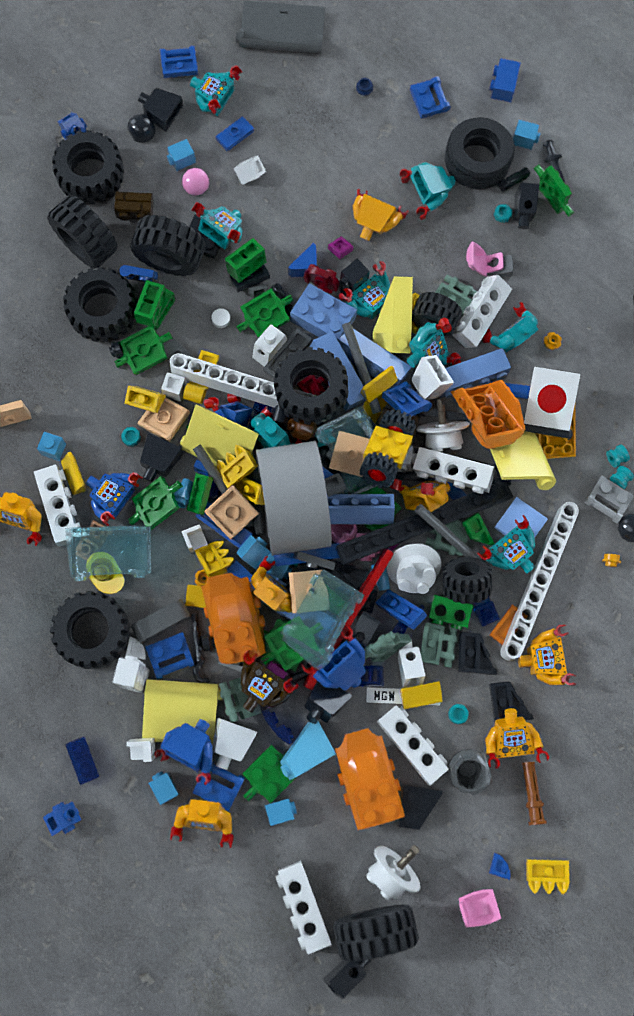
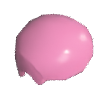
M199 168L188 169L182 178L183 188L190 195L197 196L203 194L209 187V178L206 172Z
M331 524V537L335 543L342 544L354 539L357 533L356 524Z

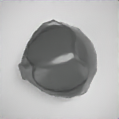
M472 748L464 749L452 757L449 763V777L453 785L460 792L477 795L493 782L487 756L483 751L479 752Z

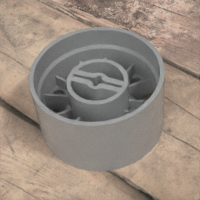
M316 441L257 449V465L265 505L263 507L271 555L331 547L332 537L328 499Z

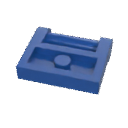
M194 46L174 50L160 49L164 78L198 75Z
M438 76L425 82L410 85V92L421 119L444 113L451 109L450 103L446 101L440 85L441 80ZM431 88H434L440 102L438 106L435 104L430 91Z
M128 265L121 266L119 270L120 274L128 279L139 277L138 280L146 282V280H158V273L154 270Z
M403 382L382 393V398L396 411L401 410L400 413L402 414L406 412V416H414L422 411L427 412L432 407V403L429 400L423 399L411 388L408 382Z
M183 632L145 646L157 680L162 679L164 675L187 666L189 668L195 666ZM182 654L185 655L186 659L163 668L159 666L161 662Z
M212 761L210 772L234 783L233 789L213 779L204 785L205 778L202 776L201 781L196 784L192 793L209 802L220 803L225 810L229 811L245 777L237 776L220 768Z

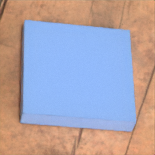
M516 497L494 528L503 535H506L517 526L515 519L518 523H521L524 520L522 515H525L534 532V537H536L548 519Z

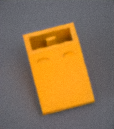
M575 405L570 426L573 435L570 440H567L568 438L535 433L547 459L576 457Z

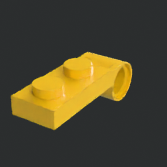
M201 350L198 359L217 365L219 355ZM190 381L184 389L183 399L202 404L209 387Z

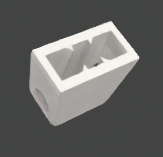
M270 325L255 342L252 358L265 367L288 340L286 335L273 325Z
M437 355L422 357L412 377V383L417 389L416 392L425 400L438 398L454 383Z
M411 640L410 643L399 650L397 656L403 688L422 685L425 679L419 647H413Z
M218 718L212 744L213 752L220 754L216 766L228 770L231 759L241 762L257 732Z

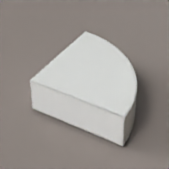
M129 637L126 655L146 660L144 646L137 639Z

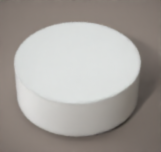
M217 309L212 313V323L214 326L225 328L229 325L230 314L227 310Z

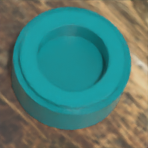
M507 204L498 205L494 211L495 220L500 223L508 222L513 213L511 207Z
M134 427L124 429L121 434L122 441L126 446L134 447L141 441L140 432Z
M455 704L448 711L449 720L454 724H463L469 716L468 709L462 704Z

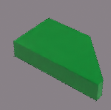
M475 513L462 522L470 540L488 546L495 544L479 513Z

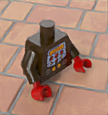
M248 649L243 655L244 663L241 670L242 692L249 697L242 707L253 713L258 704L264 708H273L285 703L292 692L299 688V684L293 687L291 685L293 678L284 681L265 666L255 661L258 657L257 653L250 657V650Z

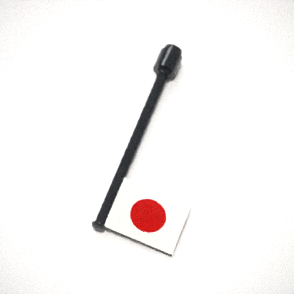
M534 367L524 418L526 432L568 438L567 440L572 438L573 432L570 426L580 374ZM431 408L429 411H422L415 416H418L419 419L425 415L438 417V409ZM445 410L447 419L470 422L465 413Z

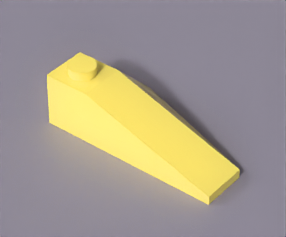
M393 277L373 330L372 341L390 353H410L411 351L409 343L412 330L413 277Z

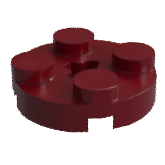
M314 264L309 265L303 276L307 284L311 282L315 287L328 294H332L333 290L337 292L340 286L335 271L331 269L324 270Z

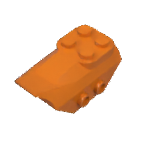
M503 380L451 391L459 407L462 408L472 423L471 430L485 448L491 449L513 444L526 430L520 402Z
M232 573L208 577L207 583L201 586L206 605L204 613L205 617L209 618L210 621L209 634L214 638L219 662L223 664L243 662V655L248 649L250 650V657H253L255 653L258 654V657L266 653L263 629L265 627V619L263 615H260L259 611L261 602L260 598L253 593L254 589L248 577L239 578Z
M368 728L346 734L341 746L335 748L341 772L337 775L340 786H345L344 801L346 806L350 805L357 830L374 827L404 817L405 814L398 793L401 787L398 778L394 779L392 771L395 770L392 758L388 759L382 735L377 736Z

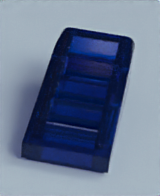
M364 666L365 670L368 671L369 681L366 682L364 674L360 677L361 684L358 687L384 686L383 666ZM373 671H377V681H374Z

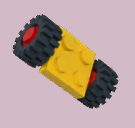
M394 409L386 411L379 426H375L364 451V461L360 468V476H362L363 481L367 480V484L372 483L373 487L378 485V488H382V486L388 488V485L391 486L394 482L398 469L402 468L416 427L414 419L411 420L412 416L410 415L406 416V412L402 414L400 413L401 410L395 412Z

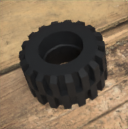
M425 292L419 296L412 311V321L421 328L427 322L439 324L440 319L446 318L452 327L450 332H443V335L448 337L453 335L462 315V310L454 300L445 295Z
M459 557L450 560L443 567V593L449 600L453 599V602H460L461 604H474L486 600L491 595L492 567L484 560L475 557Z

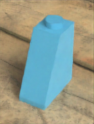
M319 721L316 724L308 722L280 761L282 765L281 770L289 780L296 778L336 754Z

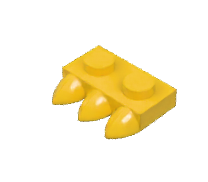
M235 445L236 457L227 452L226 463L217 460V470L221 474L227 488L238 484L258 467L250 451L245 450L240 445Z
M224 541L211 542L194 550L208 577L228 572L227 568L234 561V558H225L229 550L221 549Z
M526 859V881H528L532 892L536 893L542 882L545 891L550 894L556 882L558 890L565 894L569 887V861Z

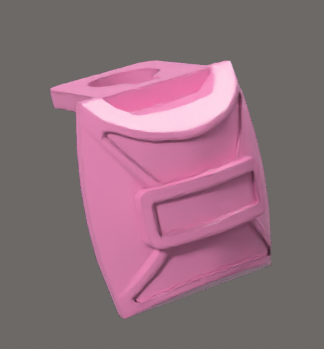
M471 242L467 250L466 259L473 271L475 270L480 275L486 277L487 273L503 269V254L501 252L487 256L477 243ZM493 259H499L496 267L488 266V263H491Z
M493 889L475 891L458 899L466 927L483 926L501 919Z

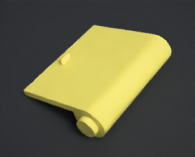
M196 404L186 435L182 437L180 445L183 451L197 457L193 448L201 444L213 464L217 467V460L226 463L227 452L236 457L235 445L242 446L252 454L259 434Z
M524 431L522 436L513 444L490 449L502 480L535 479L540 490H549L556 484L555 476L535 433Z
M147 679L144 696L142 738H154L155 742H162L168 731L182 726L184 723L195 727L199 719H203L210 724L205 734L209 736L211 744H213L218 700H222L219 684Z

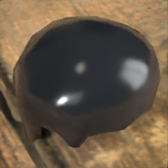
M145 114L134 115L128 122V131L134 141L144 143L150 141L155 136L156 128L149 116Z
M634 514L624 515L620 519L617 528L621 538L627 542H634Z

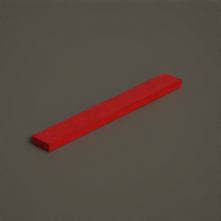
M383 550L316 661L315 668L319 670L317 666L340 645L343 637L339 635V630L343 632L344 636L346 635L348 629L345 626L350 627L393 557L394 554L390 550ZM309 673L303 683L310 690H313L317 683L312 673Z

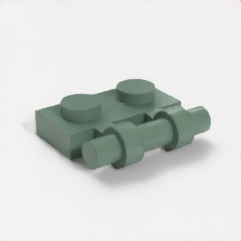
M447 274L444 281L449 283V285L441 282L435 293L445 295L454 300L461 307L462 317L464 310L472 302V299L468 296L473 297L478 291L474 290L473 286L460 282L459 278L451 277ZM456 287L457 289L463 291V293L456 291L454 288Z
M457 520L445 525L465 544L467 543L468 534L461 521ZM436 530L429 531L436 534L435 539L427 537L426 545L432 546L435 550L446 551L449 555L454 556L455 554L462 557L463 554L452 544L440 542L443 536Z
M425 623L420 649L422 663L438 666L439 660L442 658L445 659L444 667L452 668V662L455 661V644L458 643V629L450 628L449 635L444 634L445 626ZM443 641L448 642L446 652L441 651Z
M393 632L381 635L377 642L369 644L365 648V660L370 657L374 662H384L411 642L409 635Z
M241 678L229 681L231 689L228 688L227 682L219 684L221 690L220 697L224 699L227 708L225 712L229 716L231 723L239 721L237 713H239L241 720L262 713L259 704L253 713L242 707L249 696L242 692ZM232 695L234 696L236 706L233 704Z

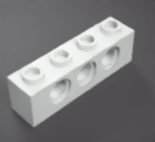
M499 275L488 276L482 281L481 288L474 294L471 304L464 310V315L456 326L452 336L465 348L478 346L512 290Z
M419 447L413 470L417 473L418 477L424 479L432 477L435 478V481L444 484L451 482L454 483L453 486L461 489L469 487L472 488L473 492L483 494V492L489 493L495 475L494 466ZM439 463L440 467L437 470H431L432 464ZM457 468L458 473L453 476L449 475L450 469ZM470 473L477 474L476 479L472 481L468 480L467 476Z
M57 465L34 471L55 544L61 547L81 540L80 534L82 529L80 523H76L74 518L77 512L74 505H70L69 498H72L69 488L64 485L63 481L66 480L63 469L60 470ZM53 484H58V488L55 491H50V487ZM58 502H64L62 508L55 509V505ZM64 519H69L67 526H60Z
M126 655L125 659L119 658L113 683L123 689L144 694L150 670L138 658Z
M396 705L376 722L427 785H431L449 770L446 766L448 762L441 754L437 755L433 749L435 747L428 738L424 739L420 735L422 731L415 722L411 724L407 719L409 715L402 706L398 708ZM398 722H402L406 726L403 734L396 731L395 727ZM411 738H415L419 742L416 750L409 747V740ZM424 754L431 756L432 762L428 766L422 763V756Z
M299 861L279 869V875L276 876L279 888L284 887L286 896H283L287 909H292L294 916L290 918L294 929L298 928L301 937H298L301 949H306L307 954L331 945L302 862ZM293 881H297L301 885L300 891L296 893L291 892L289 889V885ZM298 903H307L308 910L305 913L298 912L296 909ZM309 922L316 926L315 931L311 934L304 931V926Z

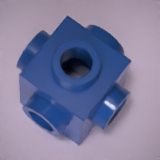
M70 113L58 121L62 129L60 132L65 140L70 134L75 135L78 131L86 132L87 125L85 121L79 118L76 113Z
M73 801L66 805L64 802L52 807L53 811L43 817L51 836L61 831L66 834L76 828L75 824L81 821L79 811Z

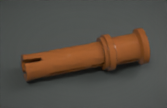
M535 761L524 762L522 766L528 799L526 808L529 810L530 817L528 824H547L543 815L542 807L544 803L540 800Z

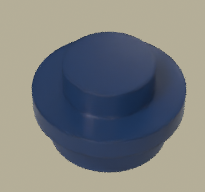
M362 78L357 82L356 90L360 95L367 96L373 91V83L368 78Z

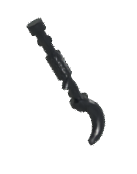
M193 613L190 615L191 620H193L194 631L192 633L197 657L193 668V677L198 683H210V679L204 678L200 672L205 657H202L201 654L203 647L201 646V633L198 629V613Z

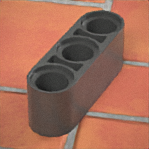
M179 599L137 621L131 627L139 643L143 644L188 620L191 615L183 600Z

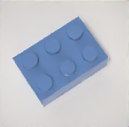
M309 283L290 312V322L317 337L333 331L335 337L339 340L344 334L342 325L347 322L353 324L356 319L357 309Z

